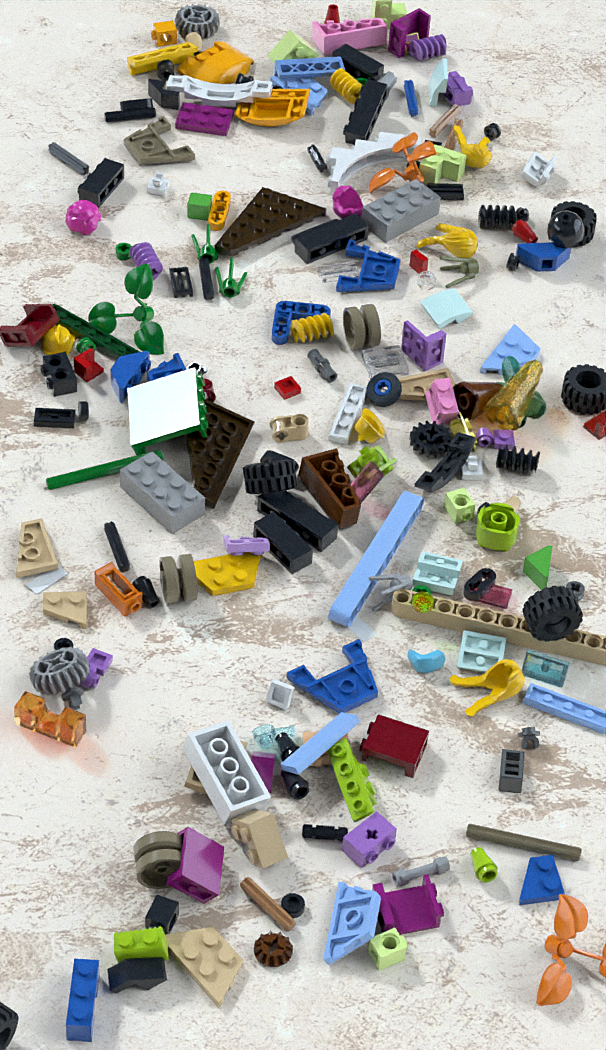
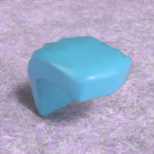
M409 650L407 654L412 666L421 673L433 672L443 667L446 660L444 653L440 650L424 655L414 650Z

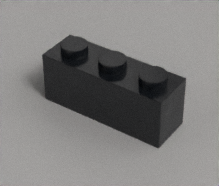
M346 43L332 52V57H341L345 71L354 79L366 78L378 81L384 74V64Z
M104 158L96 166V169L88 175L87 179L79 185L77 190L79 200L90 201L99 208L124 180V164Z
M275 512L254 522L253 537L267 538L270 543V551L268 552L291 574L312 564L313 549L311 545L306 543L297 531L292 530L285 520Z

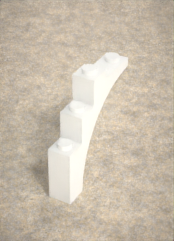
M380 132L378 139L375 138L374 142L356 139L355 146H351V150L332 147L331 154L327 155L326 164L329 165V172H331L330 176H332L328 179V187L331 188L330 195H333L335 189L342 186L352 175L367 167L387 162H408L403 151L399 153H393L392 151L393 145L406 135ZM418 137L416 144L407 148L408 155L413 153V150L421 144L422 138Z

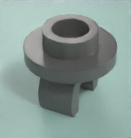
M74 686L73 689L66 690L61 695L63 701H68L71 711L80 709V704H82L80 696L84 692L82 688Z
M535 727L522 728V732L518 733V737L523 738L521 740V748H527V740L533 742L534 749L538 748L539 740L536 736H540V731H535Z

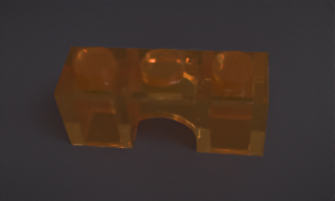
M24 691L14 706L15 724L76 748L86 733V714L65 707L60 715L55 714L47 708L45 698Z

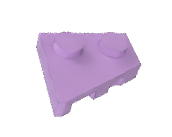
M223 535V545L227 553L231 555H243V552L261 555L264 554V551H270V543L267 538L241 536L240 539L229 540L228 535Z

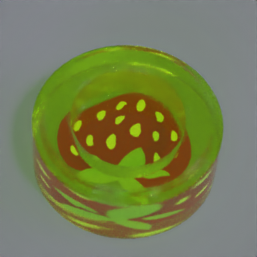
M418 592L413 596L412 607L415 611L428 613L433 609L434 598L431 594Z

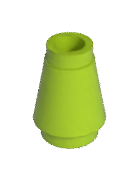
M474 848L470 852L476 878L483 883L493 881L498 874L497 865L483 848Z

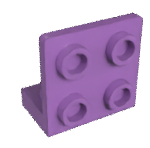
M407 320L403 325L401 350L417 366L427 371L443 363L447 334L440 330L426 337Z

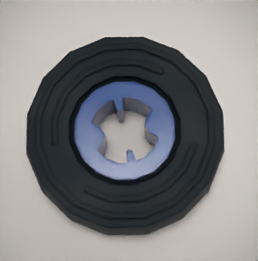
M382 372L373 376L366 387L370 401L380 407L394 404L402 393V385L399 379L389 372ZM384 387L388 388L387 390L385 389V392H381V389L384 390Z

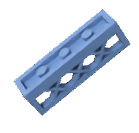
M341 57L275 60L273 75L278 76L279 79L332 76L336 70L340 68L345 70Z

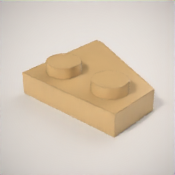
M87 591L43 592V614L52 618H58L66 623L73 621L80 624V628L87 629Z

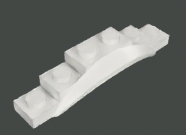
M170 75L167 83V90L182 92L187 99H202V105L236 107L238 102L253 103L254 97L270 98L273 88L272 82L260 80L243 84H216L197 80L187 75Z

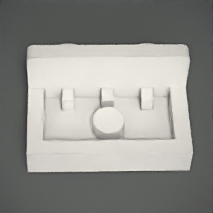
M534 152L520 176L538 188L541 183L545 184L550 178L549 174L556 167L554 163L557 158L553 156L550 161H547L537 152Z

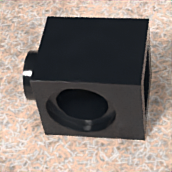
M157 894L145 916V928L149 929L151 927L153 929L154 927L158 928L161 926L165 935L170 934L179 917V902Z

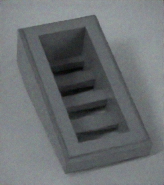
M502 749L499 791L521 793L524 751Z

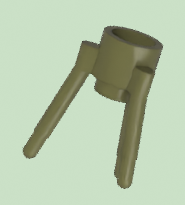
M440 257V260L463 262L460 265L442 266L440 270L460 269L461 273L466 275L447 284L446 288L467 279L475 278V274L479 272L478 261L474 258Z

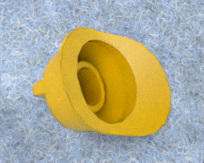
M60 324L53 326L43 337L42 350L46 355L65 351L68 355L73 349L75 336Z
M364 408L361 417L355 424V429L359 434V442L365 440L371 444L380 438H384L385 428L372 411Z

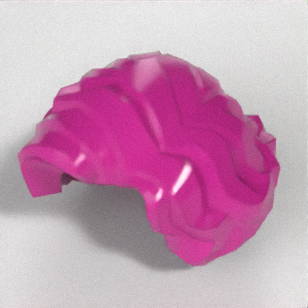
M343 185L336 188L332 196L334 213L342 219L355 213L361 217L364 206L354 188Z
M78 200L68 207L65 222L71 231L90 235L97 229V224L102 220V216L95 204L87 200Z

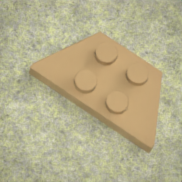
M214 927L166 934L168 952L219 1008L223 1004V999L228 989L230 990L235 976L238 975L243 966V959Z

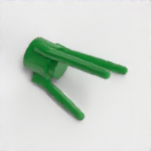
M207 224L206 244L201 250L195 235L192 234L191 237L197 252V259L208 258L210 264L218 260L219 253L210 244L211 230L210 224Z
M233 257L230 258L228 278L223 282L219 267H215L219 283V293L229 298L240 294V289L247 276V272H244L237 284L233 278Z

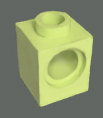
M465 488L446 493L444 508L453 522L457 524L473 519L475 503Z
M393 928L369 940L367 952L380 971L404 961L408 945L404 936H400L396 928Z

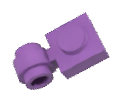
M480 428L476 433V439L481 447H488L493 444L494 449H499L501 444V449H503L507 444L509 450H512L515 446L513 430L493 429L492 434L488 428Z
M92 648L87 656L90 667L89 674L84 681H80L81 686L88 689L97 687L100 679L99 675L104 676L113 661V655Z

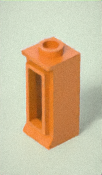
M113 562L94 571L95 586L124 617L142 608V592H139L125 578ZM107 576H109V578H110L112 581H114V582L123 590V592L126 594L125 596H124V595L122 594V592L107 578Z

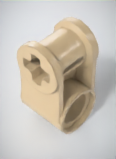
M304 414L276 416L269 423L270 428L273 430L272 438L277 443L305 440L309 434V419Z

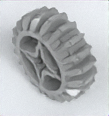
M186 5L185 8L181 7L177 11L175 26L179 34H183V37H186L191 32H196L203 40V38H209V36H214L218 32L220 26L219 13H216V10L210 6L206 7V5Z
M62 647L60 650L54 649L53 652L39 657V661H35L34 665L30 668L29 675L33 687L41 695L47 694L49 696L53 693L57 695L60 692L65 693L66 690L80 685V681H84L89 674L90 667L88 659L82 650L72 647L65 649Z

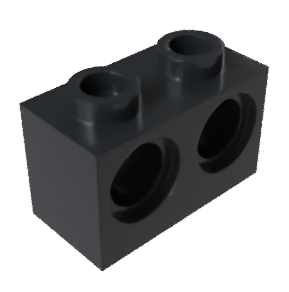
M66 351L43 356V365H40L41 374L43 377L46 376L47 388L52 390L54 397L77 392V377Z

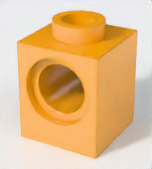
M173 20L153 23L151 38L155 40L157 47L177 44V29Z

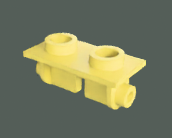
M459 412L461 418L453 419L450 422V429L454 437L458 432L475 437L474 432H469L472 427L468 418L464 419L461 412Z

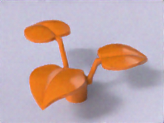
M413 132L398 140L393 145L392 151L393 153L403 151L410 166L405 169V175L396 169L391 170L390 167L377 172L369 183L370 194L389 183L395 177V174L401 176L404 181L409 180L411 182L417 179L423 183L425 178L419 171L416 161L437 155L434 144L431 141L424 142L418 145L413 150V153L408 155L407 148L416 144L418 140L417 133Z
M559 894V903L554 917V931L556 935L548 936L545 941V950L553 955L552 959L556 960L558 964L552 963L542 975L536 1004L539 1006L559 1004L568 997L572 988V977L565 972L567 967L560 958L569 957L573 952L601 960L599 973L606 978V944L603 947L602 956L574 948L568 940L576 938V933L584 931L588 924L587 908L581 901L569 895Z

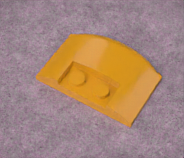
M217 41L214 42L213 47L194 57L188 56L177 68V72L205 82L232 84L236 82L239 73L245 76L250 71V66L254 64V60L230 44Z
M272 89L270 98L254 97L253 103L239 102L235 115L245 122L258 126L274 127L287 125L304 117L311 91L310 89Z

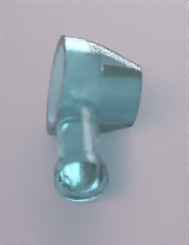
M266 724L256 727L252 734L261 749H269L274 746L275 737L279 733L285 732L288 736H295L294 725H289V727L274 728L273 725Z

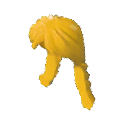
M455 125L453 132L460 145L461 154L467 155L466 165L475 169H482L487 166L493 157L491 151L487 150L488 146H486L491 142L489 138L485 136L478 144H467L461 128Z
M438 223L436 230L447 234L419 240L416 245L417 248H421L427 245L440 244L458 258H471L477 251L478 239L470 229Z
M509 659L498 661L481 676L462 678L457 675H451L449 678L453 686L465 688L484 686L492 690L490 695L482 697L465 710L467 716L474 717L477 712L488 708L490 705H494L496 702L515 696L521 691L525 682L520 666L515 661Z

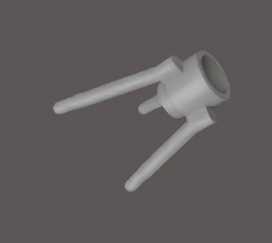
M398 573L392 575L369 576L368 578L369 580H392L390 588L381 591V595L394 593L399 589L411 590L413 587L412 580L407 574L399 576ZM393 595L373 607L372 611L375 612L392 602Z

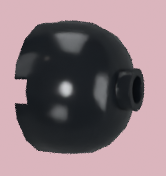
M572 211L556 213L550 219L547 227L548 239H551L557 247H574L575 243L581 242L584 237L582 219Z

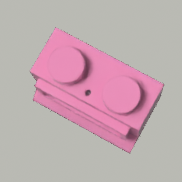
M451 379L433 380L430 389L425 392L432 423L436 421L437 425L441 423L449 425L451 420L457 419L459 413Z

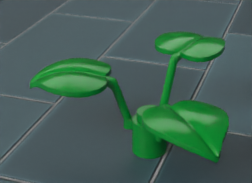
M143 264L130 270L124 280L126 291L129 294H134V299L141 306L136 307L133 313L115 314V306L112 303L100 302L91 309L88 321L110 334L116 329V318L134 317L137 321H143L140 324L141 329L137 330L134 334L136 346L141 351H148L152 355L164 354V333L162 327L157 322L150 321L154 317V310L152 307L147 306V303H143L140 300L147 299L153 290V275L150 265Z

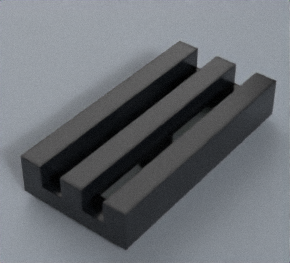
M427 183V187L439 195L441 200H464L463 184Z
M188 267L169 268L174 298H178V295H181L183 298L185 294L193 297ZM175 272H177L180 290H177ZM181 272L185 274L187 289H184Z
M35 408L34 427L74 429L76 409Z

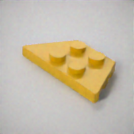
M243 552V555L227 554L194 561L197 584L203 586L212 596L252 589L255 585L261 555Z

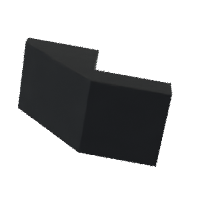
M148 80V95L161 108L179 109L180 92L166 90V81Z
M162 957L129 958L107 969L109 990L115 994L134 984L150 990L167 980L165 960Z

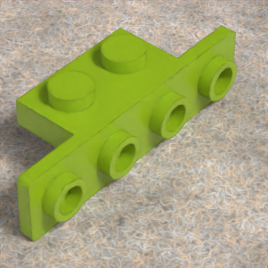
M344 738L336 742L327 752L351 818L354 822H358L374 813L373 806L377 804L374 795L377 793L371 781H368L367 777L370 774L364 763L360 764L356 760L349 741Z

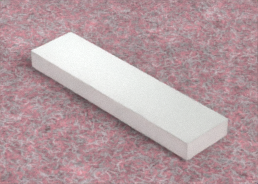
M349 384L329 433L328 441L348 445L367 397L365 386Z

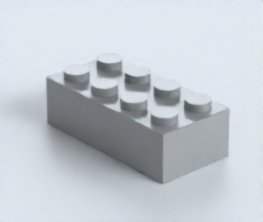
M415 179L362 208V220L369 225V231L386 243L438 215L441 197Z
M151 451L120 469V487L172 534L205 515V497L154 452Z

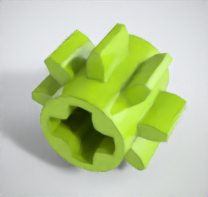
M366 446L359 450L361 455L357 459L364 470L370 469V471H374L381 467L379 462L383 458L376 447L370 449L369 446Z

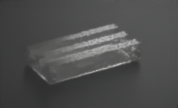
M355 261L318 266V272L323 283L338 281L339 275L359 278V270L355 266Z

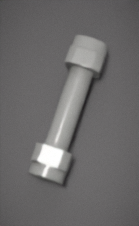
M438 857L433 860V863L406 871L402 868L392 873L393 882L396 886L407 885L409 880L436 872L439 875L450 870V864L447 857Z

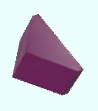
M253 751L251 761L268 792L271 793L276 754Z

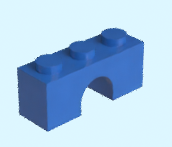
M74 958L66 1018V1040L92 1042L95 998H97L100 978L99 960Z

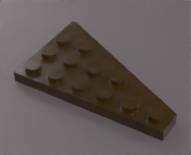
M262 187L214 245L215 251L232 257L241 251L248 250L250 245L255 243L262 244L273 237L280 236L281 232L287 229L294 230L305 223L312 222L313 218L322 215L324 217L327 208Z
M206 399L204 400L207 408L205 417L209 426L206 429L207 437L203 438L200 430L186 434L193 488L205 497V505L214 509L255 421Z

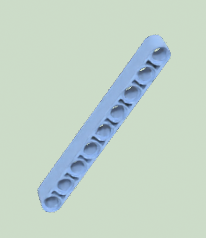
M403 491L331 606L328 615L329 620L350 627L378 581L369 580V576L382 575L420 513L424 503L423 497Z

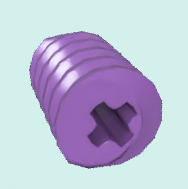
M443 34L416 41L413 40L409 45L411 56L413 58L416 57L418 61H421L422 58L427 60L428 56L429 58H434V55L436 57H439L440 54L442 56L446 55L447 44Z
M148 242L135 244L129 249L130 256L136 267L143 264L150 265L154 281L162 272L163 266L152 245Z

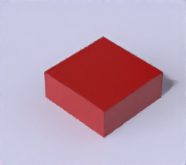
M415 249L410 254L409 266L422 276L427 273L429 259Z
M292 376L274 382L275 390L284 400L301 394V387Z

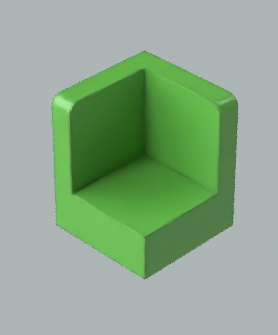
M190 193L187 203V217L208 221L212 206V195Z

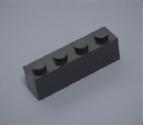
M367 79L365 86L362 85L360 98H357L355 101L354 112L351 111L349 123L343 129L345 143L355 145L356 139L369 140L387 97V84Z
M355 213L296 237L294 252L306 264L312 263L346 249L349 239L356 241L355 244L367 240L369 225Z
M286 490L258 496V512L264 516L275 512L285 520L292 530L297 531L306 543H309L318 551L322 552L337 539L338 524L335 521L327 518L318 510L313 509Z

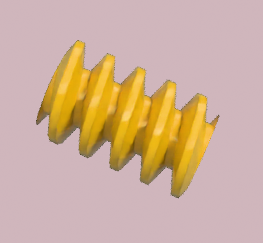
M343 68L336 70L330 79L331 87L349 103L355 104L356 99L360 98L362 84Z
M322 313L320 316H309L306 319L301 318L299 321L292 320L291 333L295 343L298 342V338L304 343L305 337L312 341V335L317 340L320 337L319 333L325 338L327 331L330 336L334 335L332 319L326 313Z

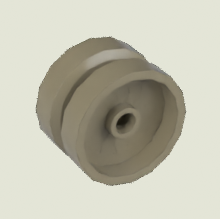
M373 304L362 305L360 309L355 306L345 308L343 311V329L349 348L352 350L360 349L364 346V343L367 347L379 346L381 326L376 307Z
M179 555L177 566L172 556L160 557V583L165 603H178L180 593L186 602L197 600V578L192 555Z
M157 831L146 834L136 841L133 846L137 880L141 885L152 889L171 887L167 885V877L180 869L183 837L170 831Z

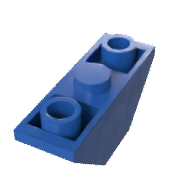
M554 242L517 244L515 256L521 255L520 263L537 272L556 271L570 258L571 248L557 247L554 245Z
M143 351L120 356L111 367V385L119 402L123 403L128 397V388L139 384L144 373L149 371L151 367L150 352Z

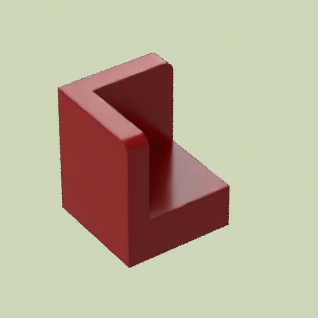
M92 348L74 357V372L85 382H89L104 373V368L95 362L94 350Z

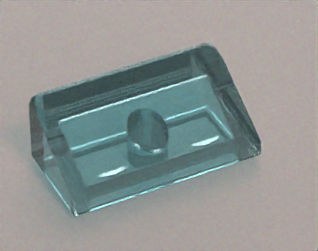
M527 650L522 673L526 677L557 687H563L570 663Z

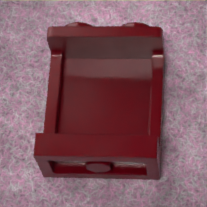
M25 304L23 308L27 316L17 326H0V338L4 346H33L60 321L53 305Z
M378 714L375 722L371 721L369 724L367 739L363 738L359 751L362 752V761L366 762L368 756L376 757L406 767L404 776L413 778L427 747L429 730Z

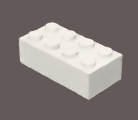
M229 720L188 734L182 749L223 824L231 823L232 818L256 808L264 811L271 795Z

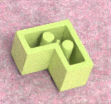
M372 0L371 19L381 18L387 25V29H390L391 22L407 15L405 3H392V0Z
M289 30L268 56L275 64V60L317 58L319 54L310 43Z
M434 144L437 155L424 158L420 163L419 171L425 178L423 183H437L441 176L458 182L465 172L467 155Z

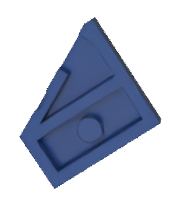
M175 353L173 359L169 362L163 361L157 368L147 372L148 382L187 370L179 353Z
M553 855L531 857L521 890L519 905L559 900V894L565 895Z

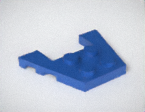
M349 239L346 256L364 258L359 278L339 275L336 292L394 289L401 259L381 251L376 253L369 250V246L363 245L361 247L355 244L356 241Z
M360 639L342 647V653L351 662L350 665L318 680L312 676L304 664L287 672L286 678L338 714L341 712L346 713L378 697V690L372 672L369 670Z

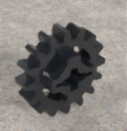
M427 420L423 425L419 422L418 427L413 426L412 431H410V446H413V451L419 450V455L425 453L427 458L430 455L437 458L438 454L444 456L445 451L449 452L448 444L453 439V433L449 432V427L443 428V423L437 425L436 421H433L430 424Z

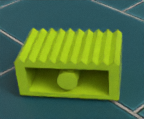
M159 926L158 928L154 927L152 929L150 927L144 930L140 928L138 931L135 929L134 931L130 930L124 933L122 931L119 933L115 932L114 955L117 962L119 963L129 958L162 957L167 961L168 941L163 928Z

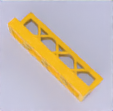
M186 42L127 57L129 74L135 75L157 69L158 62L169 59L174 65L182 63L188 56L193 57V53L198 52L197 46Z

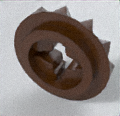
M270 930L268 934H261L255 940L254 955L265 966L279 967L286 964L292 957L293 945L289 937L283 936L281 931L279 933H272ZM277 943V949L270 955L269 948Z

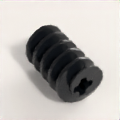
M485 205L480 206L478 227L483 223L484 227L487 228L488 223H491L492 228H494L495 224L498 223L499 228H501L503 223H505L506 228H509L510 223L514 225L517 222V214L513 205L509 209H507L506 205H503L501 209L499 205H496L494 210L492 205H488L487 210Z
M500 444L496 468H500L503 463L504 470H507L511 465L512 472H515L519 467L521 474L527 469L528 475H531L533 471L535 473L537 471L540 452L538 451L533 456L532 450H529L526 455L524 448H521L519 453H517L516 446L509 451L507 444L503 449H501Z

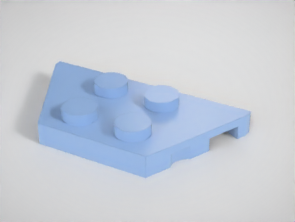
M278 76L270 77L272 85L281 86L283 89H310L311 92L305 111L310 116L314 114L315 108H319L322 101L328 96V90L312 77L279 79Z
M514 324L483 363L480 372L486 374L487 370L498 371V375L511 374L513 376H523L539 356L541 348Z
M338 882L323 960L328 965L374 938L381 897L377 892L363 890L362 887L358 886L353 888L347 886L345 882Z

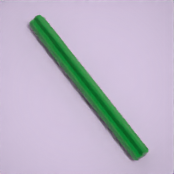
M160 449L152 451L160 459L164 460L163 453ZM150 452L49 477L46 479V486L48 490L118 473L120 469Z

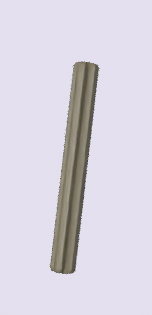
M471 823L468 824L466 836L474 839L579 861L582 849L572 845Z

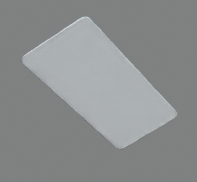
M58 565L57 570L42 573L27 583L26 586L35 594H38L68 573Z
M358 616L355 617L350 627H348L364 642L376 635V632Z

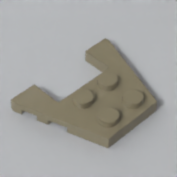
M165 116L159 117L156 123H149L146 129H139L124 138L125 147L139 165L195 160V153L188 145L171 150L159 136V133L171 130V124Z

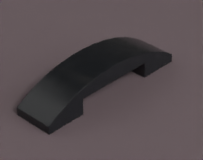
M458 432L448 444L449 452L431 472L425 471L414 483L415 487L434 492L448 484L465 464L473 449L476 438Z

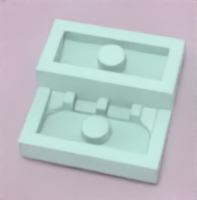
M443 58L437 64L430 77L428 85L430 106L436 107L438 94L446 93L448 82L447 58Z
M455 288L435 293L420 301L422 307L439 329L454 320L460 323L474 314Z
M422 551L412 580L413 587L422 585L428 587L430 591L453 596L463 561Z
M464 630L457 668L486 673L495 663L503 660L507 638Z

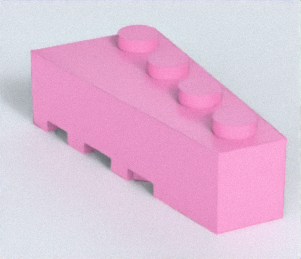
M381 18L359 19V22L344 20L343 23L327 21V24H319L318 21L312 22V40L324 55H332L334 50L345 43L359 50L371 46L378 47L382 44H387V25Z

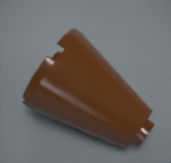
M463 381L453 386L458 410L463 418H468V420L477 418L501 403L506 396L503 385L495 382Z

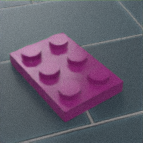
M183 102L175 122V129L227 137L234 116V110Z

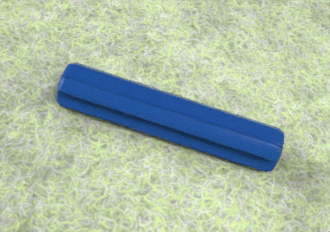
M411 79L409 81L405 80L404 90L409 114L417 116L419 109L414 84Z

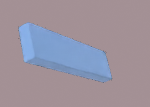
M530 683L523 697V704L606 735L605 710Z
M341 712L281 763L283 771L299 775L359 723L357 715Z

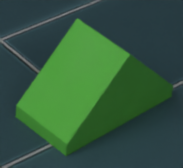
M549 545L525 557L523 572L541 590L547 587L552 553V546Z

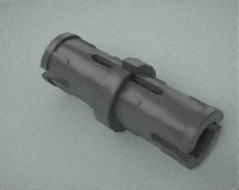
M317 349L310 350L307 357L315 365L316 371L321 372L329 383L335 381L338 374L332 369L328 359L323 358Z

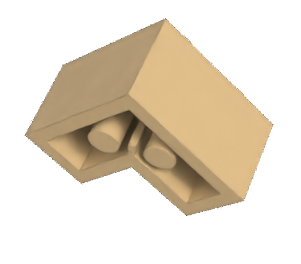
M256 808L231 819L233 823L232 833L238 841L248 845V858L254 866L264 869L288 858L273 813Z

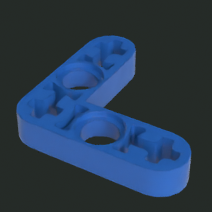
M293 301L278 302L272 326V342L278 345L288 342L292 320L299 321L301 318L306 319L314 315L320 316L322 313L331 316V309L327 305ZM304 310L307 313H300L299 311ZM279 321H285V322H287V323H286V324H279L278 322H279Z

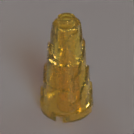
M531 360L526 362L486 403L484 413L492 424L497 421L500 423L498 428L502 430L515 431L519 428L543 373V367L539 361Z

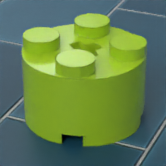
M491 503L489 507L485 508L484 506L481 508L476 526V538L480 547L503 552L510 550L517 540L520 516L513 511L514 508L504 503Z

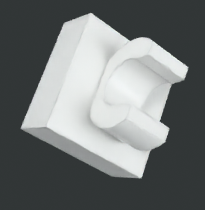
M156 172V177H151L147 186V193L165 196L169 187V179H163V173Z
M468 456V460H466L461 468L462 480L482 481V462L477 460V456Z
M274 679L271 682L266 702L286 710L289 708L295 687Z

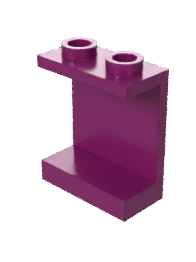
M418 8L391 22L388 51L398 58H402L405 55L406 35L418 32L419 39L428 38L431 15Z
M186 827L177 833L183 837L180 869L167 877V885L205 904L219 896L224 846L196 830Z
M428 874L423 875L422 886L385 892L382 883L373 884L372 891L377 892L381 897L377 918L382 933L396 928L399 935L440 927L441 917H444V910L442 904L437 902L436 885L431 883Z

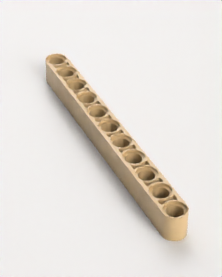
M399 589L393 593L391 611L393 615L399 618L459 632L465 630L507 638L506 643L606 666V636L576 629L572 634L557 641H539L532 636L526 620L522 616L406 589ZM420 598H423L430 603L429 610H419L415 607V603Z

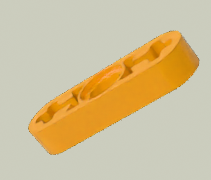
M221 190L214 195L208 217V224H210V229L213 231H220L225 226L231 204V194L227 191Z

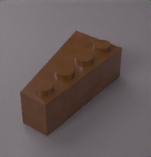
M335 448L302 457L298 476L330 518L338 524V528L357 524L361 504L354 487L350 485L349 475L344 471V464L339 459L338 449Z

